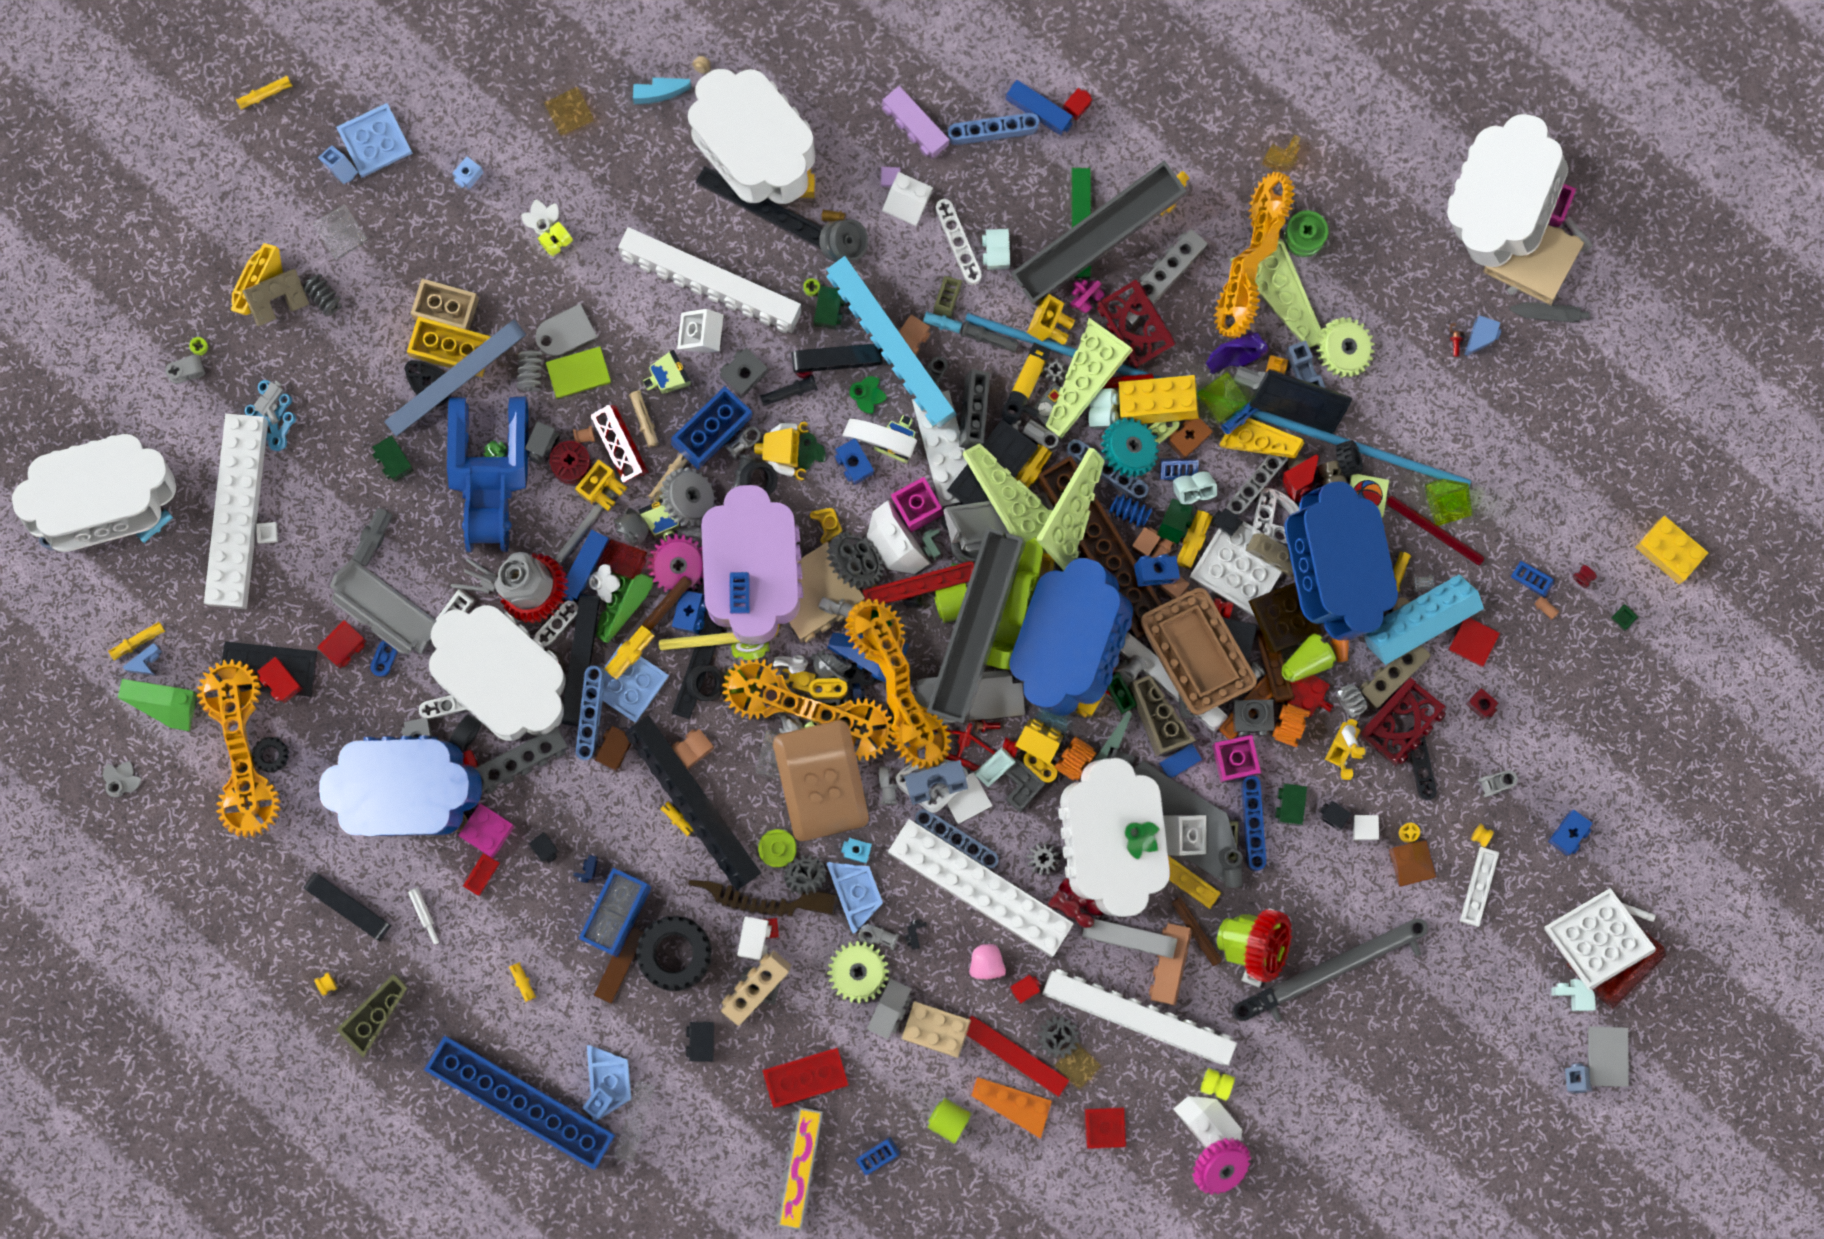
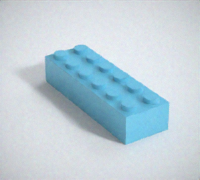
M1459 574L1408 604L1403 605L1394 612L1387 614L1383 617L1382 624L1377 630L1363 636L1367 647L1386 665L1483 610L1484 607L1479 592Z

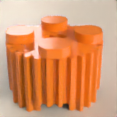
M1289 703L1288 705L1283 704L1279 716L1281 722H1276L1272 736L1277 741L1297 748L1298 741L1296 739H1301L1306 725L1304 717L1308 718L1310 711Z
M1075 736L1069 744L1072 748H1066L1061 756L1064 760L1059 759L1054 768L1074 781L1075 779L1078 781L1084 768L1095 757L1096 752H1094L1093 747Z

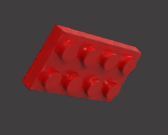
M838 1048L762 1070L773 1108L849 1086Z

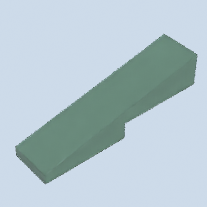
M1127 712L1094 761L1106 759L1110 749L1119 748L1132 713Z

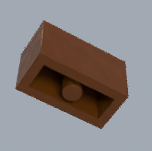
M614 726L606 730L603 736L605 741L602 747L598 746L594 754L596 763L615 772L618 771L631 746L624 731Z

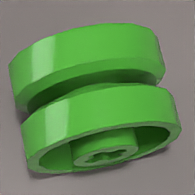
M1309 210L1300 211L1290 219L1285 228L1284 243L1286 247L1296 256H1313L1319 252L1327 239V223L1317 212Z

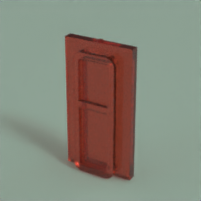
M611 539L597 566L600 567L607 564L611 567V572L634 580L635 576L641 573L646 563L645 557L648 552Z

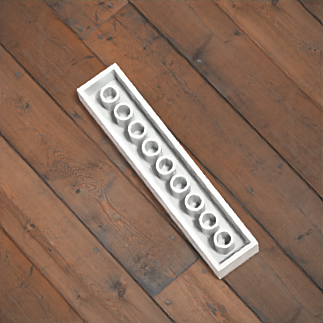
M629 227L618 246L624 262L631 265L633 263L640 265L639 268L646 272L651 270L657 273L656 275L661 279L667 280L669 278L679 287L684 288V286H687L697 295L705 294L713 302H723L731 310L743 311L742 314L749 318H753V316L759 318L761 323L767 326L772 324L780 332L792 333L801 315L800 303Z
M225 414L204 604L208 606L247 609L268 420L264 417Z
M908 819L888 851V854L1050 957L1054 956L1074 924L910 819Z
M1057 969L1055 972H1050L1042 995L1223 1066L1229 1065L1237 1044L1233 1042L1232 1037L1225 1034L1215 1035V1031L1207 1027L1197 1028L1196 1023L1186 1019L1183 1022L1177 1020L1178 1016L1169 1012L1165 1013V1015L1159 1013L1160 1009L1151 1005L1147 1007L1141 1006V1001L1133 998L1123 999V995L1118 992H1105L1104 987L1100 985L1085 984L1086 980L1080 977L1069 978L1067 977L1068 973Z

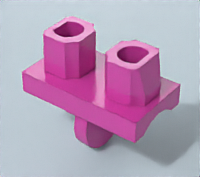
M1083 280L1081 283L1075 281L1072 284L1075 289L1071 294L1076 297L1069 305L1072 308H1077L1082 313H1087L1092 308L1087 299L1091 296L1095 301H1098L1104 296V292L1099 287L1101 283L1098 280H1092L1089 284L1086 280Z

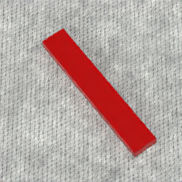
M969 561L862 590L865 602L868 599L871 602L877 599L878 604H881L883 601L885 604L967 583L970 580L975 564Z
M970 1016L968 1020L971 1023L966 1036L1059 1097L1070 1080L974 1016Z

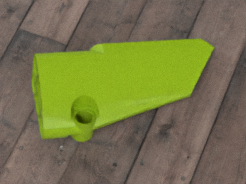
M1037 537L1030 539L1025 544L986 665L1010 669V658L1039 580L1043 547L1037 542Z

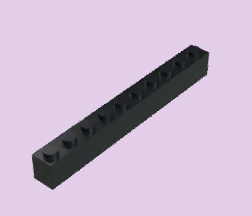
M648 715L632 725L624 733L628 741L634 746L640 758L644 760L651 773L661 784L663 790L672 799L673 804L682 813L685 821L690 824L696 836L705 845L708 853L715 859L731 885L738 891L758 877L761 871Z

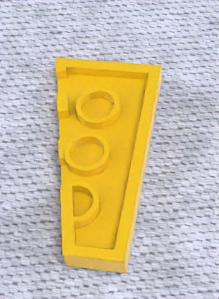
M1248 418L1245 420V424L1238 426L1230 434L1225 433L1219 444L1221 448L1296 458L1304 445V440Z

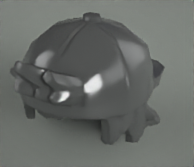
M628 508L623 517L614 519V523L619 525L616 532L624 535V539L631 544L629 545L630 547L638 546L646 539L649 531L648 524L632 508Z
M825 649L810 656L809 659L814 660V670L820 679L839 678L849 682L845 671L852 668V663H847L844 658L839 660L838 655L825 654Z

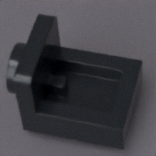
M1226 508L1222 512L1218 510L1212 518L1214 520L1212 526L1214 528L1218 527L1230 538L1243 523L1242 520Z
M922 920L911 921V925L907 926L908 935H905L907 947L911 946L912 950L920 948L916 929L927 927V923H922Z

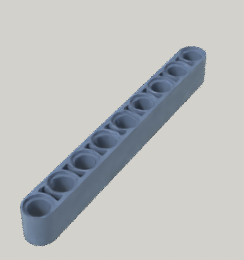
M515 319L386 419L384 421L385 424L397 437L527 334Z

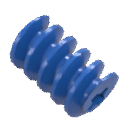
M1123 493L1120 497L1117 494L1109 513L1111 514L1116 510V517L1123 514V521L1129 517V524L1137 521L1136 527L1139 528L1142 524L1143 527L1145 526L1152 508L1145 511V504L1139 508V501L1132 504V497L1125 500V494Z

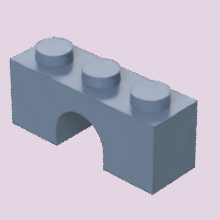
M1306 340L1289 346L1285 353L1295 377L1326 388L1321 375L1318 376L1312 364L1313 356Z
M960 760L950 761L938 767L932 766L927 770L912 772L904 776L912 805L931 800L929 790L934 784H944L947 786L949 794L968 789Z

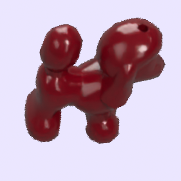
M1066 877L1059 885L1056 894L1048 902L1049 907L1061 910L1069 918H1075L1077 923L1083 928H1091L1093 926L1094 918L1091 915H1104L1097 907L1095 899H1084L1076 895L1071 889L1069 878ZM1080 908H1081L1082 910L1088 912L1089 914L1082 913V912L1080 911Z

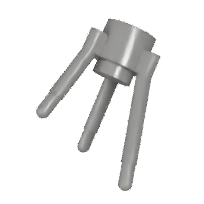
M467 558L466 561L485 574L482 576L467 569H464V572L480 579V585L483 587L451 584L452 588L482 591L489 594V591H495V581L498 577H496V574Z

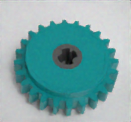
M1127 418L1118 419L1109 425L1104 431L1106 434L1102 436V439L1105 440L1101 443V446L1104 447L1101 453L1106 454L1104 460L1109 461L1108 466H1113L1114 472L1119 470L1121 476L1126 473L1127 478L1132 475L1134 478L1139 475L1143 476L1156 465L1155 461L1159 459L1156 455L1160 452L1156 448L1159 442L1154 440L1157 436L1151 434L1152 429L1148 430L1146 423L1141 425V420L1134 422V418L1127 420Z

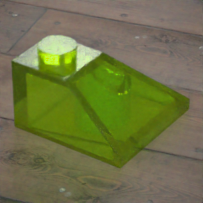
M1228 371L1197 392V396L1217 424L1249 403Z
M1440 479L1425 484L1426 499L1435 525L1440 526L1472 516L1468 483Z

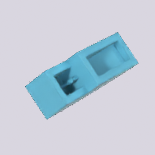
M653 78L652 85L634 84V104L656 103L676 97L691 89L690 79Z

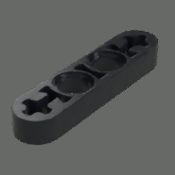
M1414 727L1409 728L1407 732L1414 730ZM1424 735L1420 740L1422 745H1419L1417 748L1424 752V757L1416 759L1414 757L1415 750H1411L1409 755L1418 795L1422 800L1429 801L1436 796L1437 791ZM1420 768L1427 769L1428 776L1426 778L1419 777L1418 770ZM1430 780V783H1427V788L1432 790L1429 797L1422 793L1425 790V784L1420 785V782Z

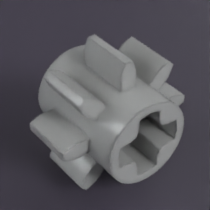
M1058 359L1053 363L1047 361L1049 368H1043V372H1047L1045 379H1052L1053 384L1057 379L1062 382L1061 374L1066 375L1067 373L1066 370H1063L1065 363H1058ZM1053 368H1057V374H1053Z

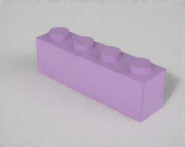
M900 86L882 100V109L885 114L891 115L895 119L894 122L898 128L904 129L908 133V138L920 146V151L926 157L929 155L933 159L949 145L947 136Z

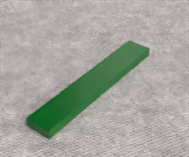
M1091 168L1071 169L1072 228L1091 214ZM1091 265L1074 278H1091Z

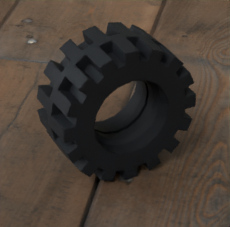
M1350 440L1337 444L1336 456L1343 475L1347 477L1361 473L1363 471V461L1356 442Z
M262 738L253 747V762L259 769L270 773L282 770V767L286 766V762L289 760L287 746L277 738ZM268 747H275L278 750V758L272 763H267L263 759V752Z

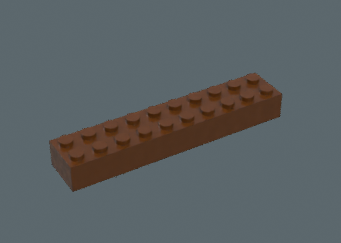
M1072 456L1038 474L1037 480L1054 508L1078 468ZM1095 496L1094 501H1091L1088 510L1091 512L1083 540L1079 541L1078 548L1086 559L1100 563L1117 578L1119 592L1127 597L1133 606L1132 624L1129 632L1138 640L1146 635L1141 625L1142 616L1162 604L1151 586L1137 585L1134 568L1136 561Z

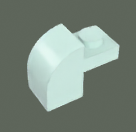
M1570 980L1571 987H1569V983H1557V987L1551 988L1552 996L1571 995L1572 1011L1596 1010L1594 992L1592 989L1589 991L1582 980Z

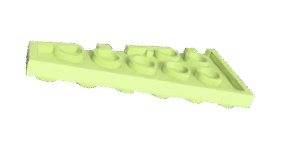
M1283 239L1278 240L1277 250L1258 264L1255 280L1258 285L1257 291L1260 292L1259 295L1299 341L1303 342L1306 340L1309 349L1318 346L1316 342L1321 341L1318 335L1323 333Z
M1090 318L1087 322L1086 331L1080 339L1079 348L1075 351L1065 376L1066 380L1063 388L1061 387L1057 403L1053 406L1046 423L1047 429L1057 434L1061 439L1133 351L1130 346Z
M980 443L965 450L962 455L1008 532L1024 538L1026 542L1034 537H1038L1052 510H1048L1041 503V500L1020 480L1017 481L1010 475L1011 472L1007 468L1004 469L997 462V459Z
M1089 448L1036 539L1063 570H1065L1070 562L1078 558L1079 551H1077L1079 541L1083 540L1091 512L1088 510L1091 501H1094L1095 497L1093 493L1094 487L1099 482L1105 460L1094 448Z

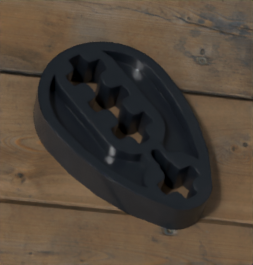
M410 360L404 368L407 380L416 395L429 386L428 384L424 386L425 382L423 380L425 378H432L430 381L433 383L445 374L441 369L423 361ZM417 365V370L421 375L419 376L415 372L410 373V366L415 367ZM452 394L448 396L446 399H444L437 406L445 404L452 396Z

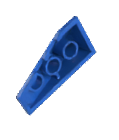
M842 633L832 634L827 646L828 649L846 660L851 659L857 663V667L861 670L865 668L872 673L871 676L886 682V678L879 665L874 661L865 659L864 652L859 655V648L853 649L854 642H848L851 636ZM858 635L859 639L864 638L863 635ZM904 643L902 653L905 657L909 647L907 643Z

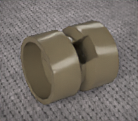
M1337 460L1317 466L1319 476L1323 478L1321 481L1322 486L1331 482H1346V478L1342 475L1343 472H1341Z

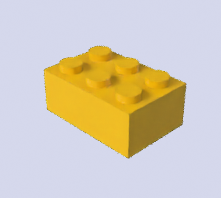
M1665 515L1654 524L1635 547L1677 584L1684 582L1708 554L1704 548Z

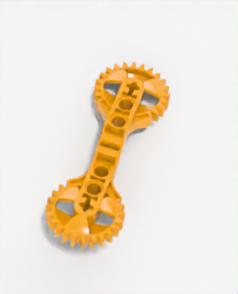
M1274 171L1272 174L1268 173L1267 177L1263 176V182H1258L1259 187L1254 188L1255 195H1251L1253 201L1249 204L1252 205V208L1248 210V212L1252 213L1249 216V219H1252L1250 224L1253 227L1251 244L1249 248L1232 260L1229 280L1223 286L1224 293H1219L1221 298L1216 300L1219 304L1214 308L1217 310V313L1214 314V317H1217L1214 323L1218 324L1216 329L1219 330V334L1225 337L1236 339V337L1240 338L1241 334L1245 335L1246 329L1250 330V323H1254L1253 317L1258 315L1256 310L1260 308L1257 306L1260 299L1257 296L1260 292L1257 291L1258 285L1255 282L1258 264L1277 250L1280 229L1286 223L1285 217H1289L1288 211L1293 209L1290 205L1294 203L1292 197L1295 193L1292 190L1295 186L1291 185L1293 181L1286 174ZM1279 182H1281L1283 187L1282 196L1275 194L1273 188ZM1226 315L1233 316L1236 321L1230 328L1226 324Z
M870 599L866 602L861 601L848 612L849 616L845 619L848 623L844 628L849 629V631L845 635L851 636L848 642H854L853 649L859 648V655L864 652L865 659L874 661L879 665L886 678L887 704L894 715V722L891 727L894 733L891 734V737L896 738V740L892 744L898 746L895 752L900 751L899 758L905 757L906 764L911 761L912 767L918 764L920 770L923 767L929 769L932 766H937L949 755L947 752L951 747L948 744L952 740L947 739V737L951 733L945 732L948 726H942L943 719L937 720L936 715L932 716L927 712L928 708L922 707L917 703L910 690L909 664L902 653L905 639L902 637L905 632L901 630L904 624H899L902 618H896L897 611L891 612V605L886 608L884 601L881 604H878L877 599L873 602ZM872 609L877 610L879 617L871 620ZM890 621L892 625L888 627L886 622ZM862 633L864 638L859 639L858 634ZM937 729L938 734L934 735L932 730ZM908 742L910 747L906 748L904 744ZM926 747L925 759L918 758L917 751L923 750Z
M233 659L228 664L223 660L222 666L216 662L215 669L208 667L210 673H203L206 677L205 680L199 679L203 686L197 687L202 692L197 694V697L202 699L199 704L204 706L203 710L206 713L209 712L208 716L218 721L223 727L224 739L231 759L232 774L229 781L222 788L225 795H219L222 802H217L216 804L221 809H218L216 812L222 815L218 819L224 822V828L229 827L228 831L231 834L235 831L237 837L242 833L243 837L247 838L250 833L255 838V832L263 835L262 829L269 831L268 825H275L272 819L279 818L275 811L281 810L277 806V804L281 803V800L276 798L279 793L274 791L275 787L273 785L269 786V780L260 776L255 770L246 732L247 720L256 709L253 702L259 703L256 696L261 695V692L256 689L261 688V685L257 683L259 679L257 675L254 676L255 671L253 669L249 670L250 667L247 664L243 666L241 661L235 664ZM216 674H218V675L220 676V678L222 679L221 682H219V681L215 678V675H216ZM252 684V689L241 692L238 685ZM229 688H232V689L230 690V696H231L232 698H230L229 695L227 694V692H229ZM218 691V697L206 698L207 692ZM231 706H236L233 712L228 713V709ZM238 724V728L235 731H230L231 726ZM243 766H248L246 772L240 773V769ZM250 784V789L243 792V786ZM272 800V805L260 808V801ZM249 801L252 805H250L249 809L247 810L246 808L248 807ZM237 805L238 810L240 811L235 813H226V808ZM257 815L264 821L262 824L255 818Z
M741 659V666L734 663L735 670L728 669V673L731 676H724V679L728 681V683L722 684L723 687L727 688L722 694L728 695L724 702H731L728 708L735 707L734 714H737L739 711L742 712L741 718L748 714L749 720H751L752 715H755L756 719L759 720L760 714L767 718L772 714L783 712L818 724L847 718L850 722V729L853 727L854 721H856L855 726L861 727L865 725V730H867V733L864 732L862 735L859 734V729L854 728L853 732L850 731L853 746L856 739L861 740L855 753L858 761L861 760L862 756L868 761L869 755L876 759V752L882 755L881 748L888 749L889 747L885 743L892 742L888 735L894 733L889 730L892 724H888L892 717L885 716L888 710H880L882 704L875 707V700L868 704L867 698H865L863 703L858 698L856 704L849 700L842 705L830 706L799 696L788 689L783 675L776 676L778 668L772 670L773 663H770L768 666L765 665L766 659L762 663H759L758 659H755L754 662L747 660V663H744ZM760 666L764 667L760 678L755 679ZM739 669H740L741 672L744 674V676L748 679L747 682L745 681V679H744V678L740 675V673L738 672ZM756 684L758 690H762V687H765L762 698L759 697L760 692L758 691L750 693L751 689L748 686ZM744 688L743 693L730 694V690ZM768 691L776 693L777 698L774 701L766 698ZM747 698H750L751 701L748 706L747 711H744L743 708L745 706ZM792 698L795 702L794 707L787 708L784 705V700ZM870 707L873 708V710L870 715L869 721L865 720V716ZM825 710L829 711L832 715L829 721H825L821 717V713ZM886 724L885 729L873 730L872 726ZM868 737H870L872 741L878 746L877 750L873 746L871 741L868 739Z

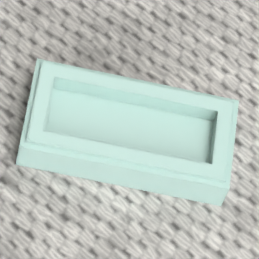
M1001 747L975 772V775L989 787L1016 760Z

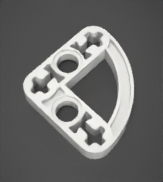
M1265 488L1258 496L1252 535L1260 534L1259 529L1262 524H1265L1263 526L1264 534L1288 548L1284 527L1272 524L1276 503L1280 504L1290 515L1299 511V507L1282 492L1272 488ZM1268 494L1270 500L1267 505H1264L1266 503L1265 495ZM1260 511H1267L1269 518H1263L1260 515ZM1281 532L1284 535V540L1277 539L1275 533Z
M944 759V761L938 764L936 767L945 765L947 762H950V760ZM912 764L908 765L896 776L898 787L909 796L906 782L902 783L901 779H905L904 776L912 772H921L927 769L923 767L920 770L918 764L915 767H912ZM963 767L964 774L968 782V773L967 770ZM938 783L933 789L930 788L929 790L931 800L918 804L929 812H938L957 792L952 794L943 793L941 789L945 785ZM936 800V802H937L936 805H935V804H931V805H930V802H929V801H933V802H934V801Z

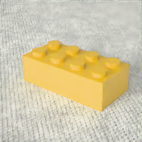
M418 316L407 353L411 358L451 369L491 336ZM485 368L475 376L483 378Z
M1195 375L1119 382L1121 420L1123 418H1127V420L1134 418V422L1141 420V424L1199 419Z

